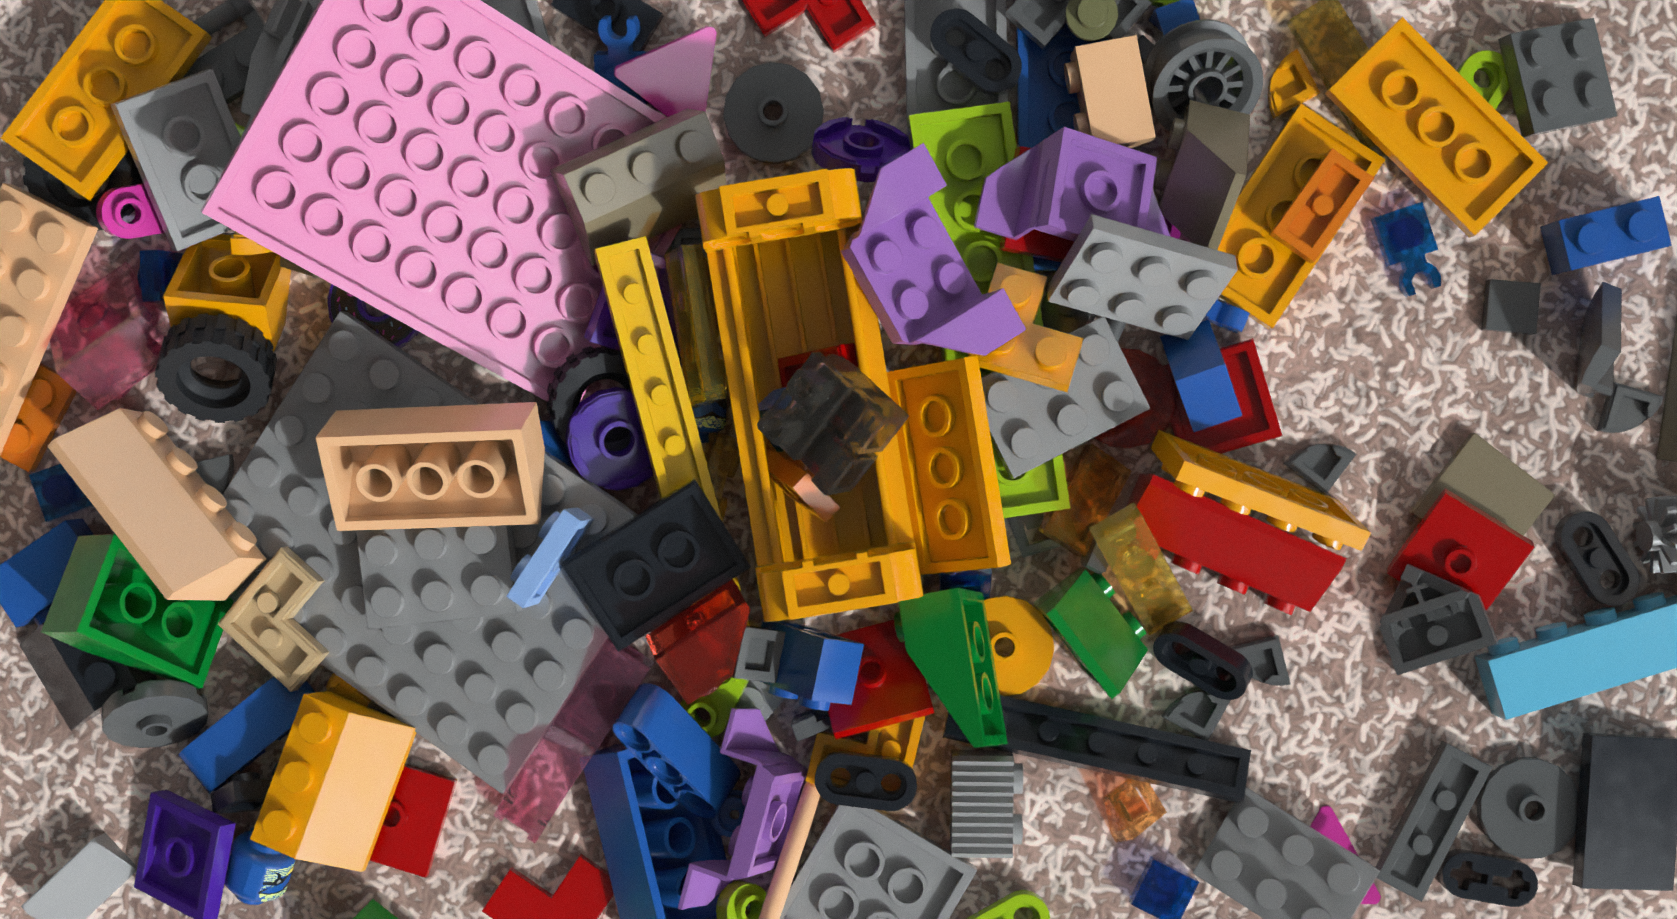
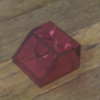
M125 262L67 302L50 339L57 374L97 410L112 400L124 397L135 384L155 372L164 336L167 337L168 330L170 329L168 320L129 263Z

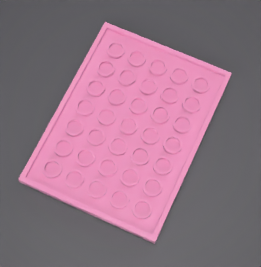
M321 0L203 205L201 212L548 402L549 383L553 382L555 377L553 373L558 366L561 367L567 361L566 358L574 353L576 355L582 352L583 348L589 346L593 348L601 347L599 344L588 341L584 338L603 286L597 264L591 265L550 170L666 117L481 0ZM681 225L647 240L650 252L664 257ZM587 387V388L585 389V391L583 392L582 397H581V400H582L584 394L586 393L588 387Z

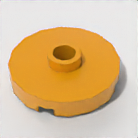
M1007 595L986 598L984 603L999 694L1003 696L1022 694L1037 685L1050 668L1054 653L1052 629L1043 614L1023 599ZM1002 637L1010 638L1013 642V650L1007 655H999L995 651V643Z

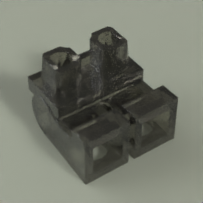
M812 352L803 366L796 370L788 381L786 389L771 409L765 412L757 426L773 445L780 446L793 460H801L814 474L811 481L824 495L851 492L877 459L878 456L874 452H882L908 419L909 415L850 361L835 354H829L825 357L821 352Z

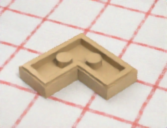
M287 546L281 547L218 622V625L290 692H293L303 685L329 654V651L293 619L324 582V579Z

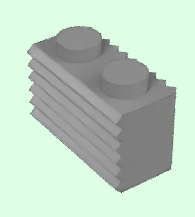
M951 750V857L1013 858V844L1022 845V814H1013V795L1023 793V764L1014 763L1012 753L1001 750Z

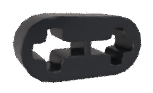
M1454 849L1447 853L1437 872L1440 884L1451 894L1460 898L1486 903L1521 907L1528 904L1535 897L1538 890V879L1535 872L1522 861L1505 856ZM1466 861L1468 868L1477 873H1482L1481 880L1466 878L1463 880L1462 886H1458V880L1450 876L1452 868H1460L1462 862ZM1513 870H1516V875L1524 880L1522 888L1514 887L1512 895H1508V889L1502 885L1493 883L1494 876L1508 878L1511 877Z

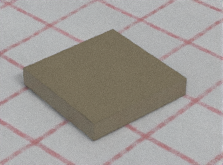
M1470 433L1409 513L1421 521L1444 488L1524 536L1555 494L1479 435Z

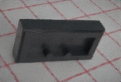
M553 0L551 3V7L598 36V25L601 18L605 15L611 16L612 30L619 36L627 34V19L630 16H637L640 22V33L633 42V51H644L664 17L663 13L641 0Z

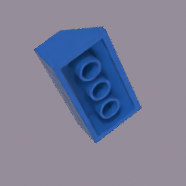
M623 743L580 756L619 918L717 919L716 904L720 893L707 906L683 910L678 909L689 864L705 860H727L721 835L713 829L711 820L700 818L685 809Z

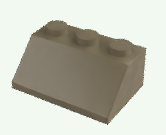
M689 108L550 170L591 265L597 264L594 249L644 236L649 240L698 217L695 195L727 185L725 160L706 112Z

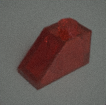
M733 579L645 636L656 662L688 705L701 696L710 695L720 687L722 682L733 675L751 611Z

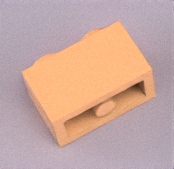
M1137 35L1075 46L1070 55L1071 62L1064 63V75L1068 93H1077L1080 113L1073 115L1074 129L1128 148L1149 145L1156 138Z

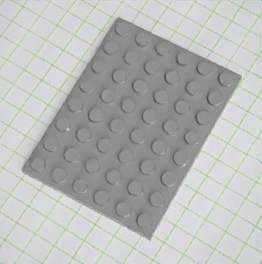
M340 311L223 494L227 501L225 508L237 522L244 524L253 532L257 539L255 545L266 558L229 598L236 602L281 547L288 546L324 579V582L293 617L329 651V654L323 659L321 664L398 720L414 727L415 732L498 792L504 794L510 789L608 642L609 637L563 567L537 605L523 608V611L519 613L368 630L356 530H336L315 437L336 410L477 405L479 403L350 313ZM545 451L541 520L539 524L512 525L517 564L527 554L534 555L543 541L538 536L546 520L555 511L561 513L563 509L578 507L594 518L570 556L637 515V513Z

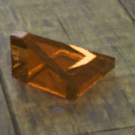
M1126 778L1103 796L1110 832L1115 842L1136 838L1167 813L1150 783ZM1136 786L1140 791L1141 795L1143 796L1144 800L1146 801L1147 805L1149 806L1150 811L1148 810L1145 803L1138 794L1137 790L1135 789Z

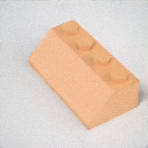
M537 402L336 410L315 437L337 531L539 524L541 520L545 447Z
M119 408L52 440L47 447L167 600L226 601L266 560L265 556L255 545L257 539L253 532L232 517L225 508L227 501L217 489L204 482L196 472L198 466L195 460L187 452L176 447L166 434L168 432L167 425L154 413Z

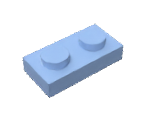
M578 507L563 509L561 513L555 511L546 520L538 536L543 541L534 555L527 554L513 570L510 580L515 584L506 597L522 608L537 605L562 569L561 562L570 557L594 518Z

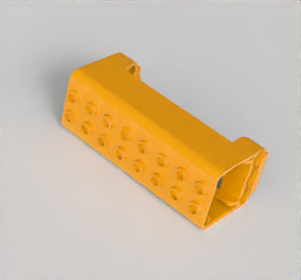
M821 169L719 186L718 189L696 194L695 199L702 243L708 258L757 561L755 570L764 622L794 620L881 606L924 596L879 321L850 266L841 253V250L852 234L859 230L863 220L855 169ZM855 343L871 447L799 458L807 467L811 465L818 470L833 486L827 494L837 503L840 509L825 523L790 498L770 478L766 451L769 448L774 451L776 449L763 433L758 404L770 392L782 388L778 366L779 358L840 344ZM789 450L777 453L787 458L793 452Z

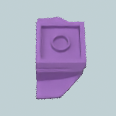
M1067 127L1061 128L1036 146L985 177L974 224L975 228L1014 240L1035 229L1075 242L1089 217L1093 214L1170 236L1153 192L1157 157Z
M922 143L879 169L861 226L849 238L841 253L893 344L917 345L924 343L986 356L1025 331L1026 328L1004 288L982 295L928 198L947 186L925 144Z
M731 709L720 750L721 754L757 765L755 775L748 779L743 790L742 804L746 808L741 826L736 827L729 842L728 853L732 856V859L705 860L690 863L678 909L683 910L707 906L734 879L748 878L776 868L805 784L808 769L792 756L779 752L760 709Z

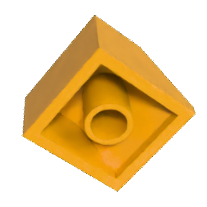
M225 234L217 235L187 247L163 296L170 328L173 325H178L186 317L193 318L197 317L198 314L208 313V315L224 314L233 319H242L253 328L257 327L263 332L265 339L270 340L274 352L286 324L291 275L290 269L280 267L281 256L275 252L255 255L231 254L230 238L232 235Z

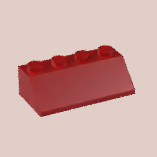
M1140 473L1117 525L1121 528V531L1127 533L1124 543L1151 555L1156 546L1174 554L1170 563L1199 575L1202 566L1220 574L1217 581L1218 584L1243 595L1246 594L1249 587H1252L1267 594L1264 604L1291 616L1295 607L1308 612L1312 611L1342 570L1347 559L1249 515L1235 512L1205 496L1196 497L1177 488L1173 482L1154 474Z

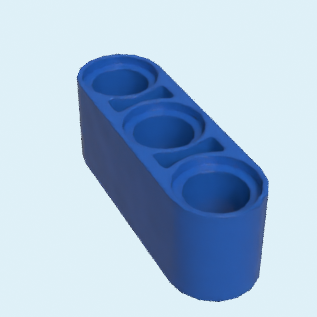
M273 676L192 741L178 755L206 791L211 794L225 785L229 777L239 770L241 772L265 753L266 747L277 739L280 741L291 730L303 695L315 693L316 691L306 680L298 690L290 692Z
M650 683L639 685L613 724L612 729L616 737L685 809L703 819L711 820L717 816L741 776L740 770L727 755L720 753L721 748L667 691Z

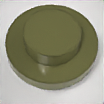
M1070 0L1066 7L1065 19L1069 30L1076 37L1085 41H1097L1110 34L1115 27L1118 19V8L1115 0Z

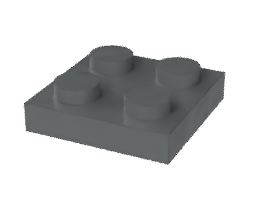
M1594 18L1511 33L1498 39L1523 138L1596 123L1618 116Z

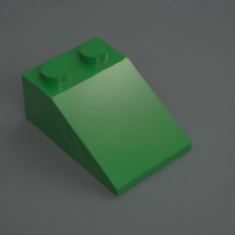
M117 535L78 536L41 633L84 652L170 680L186 682L196 688H203L223 632L218 622L232 607L234 601L231 598H228L226 601L167 600Z
M1079 567L1036 600L1034 605L1043 614L1044 618L1094 683L1113 699L1121 693L1147 653L1148 649L1140 640L1147 633L1129 610L1120 614L1109 598L1116 594V592L1102 574L1095 572L1089 574L1085 568Z
M953 588L923 594L924 596L915 599L899 601L900 611L895 612L894 615L897 637L901 643L905 642L907 653L971 745L977 748L1008 744L983 593Z

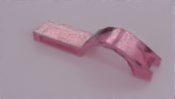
M608 638L555 721L518 773L493 816L500 821L506 818L529 834L527 839L536 843L550 823L561 802L655 662L630 645L618 652Z

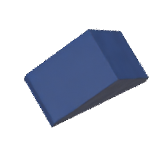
M1209 319L1199 324L1189 340L1168 334L1160 336L1193 432L1243 416Z

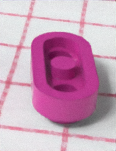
M144 183L112 188L105 192L97 203V220L102 229L114 237L132 239L165 233ZM129 203L135 209V217L131 222L126 223L121 218L120 212L122 207Z

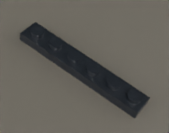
M1000 695L1008 744L988 746L987 748L1240 803L1244 800L1251 750ZM947 712L942 738L971 744L951 714Z

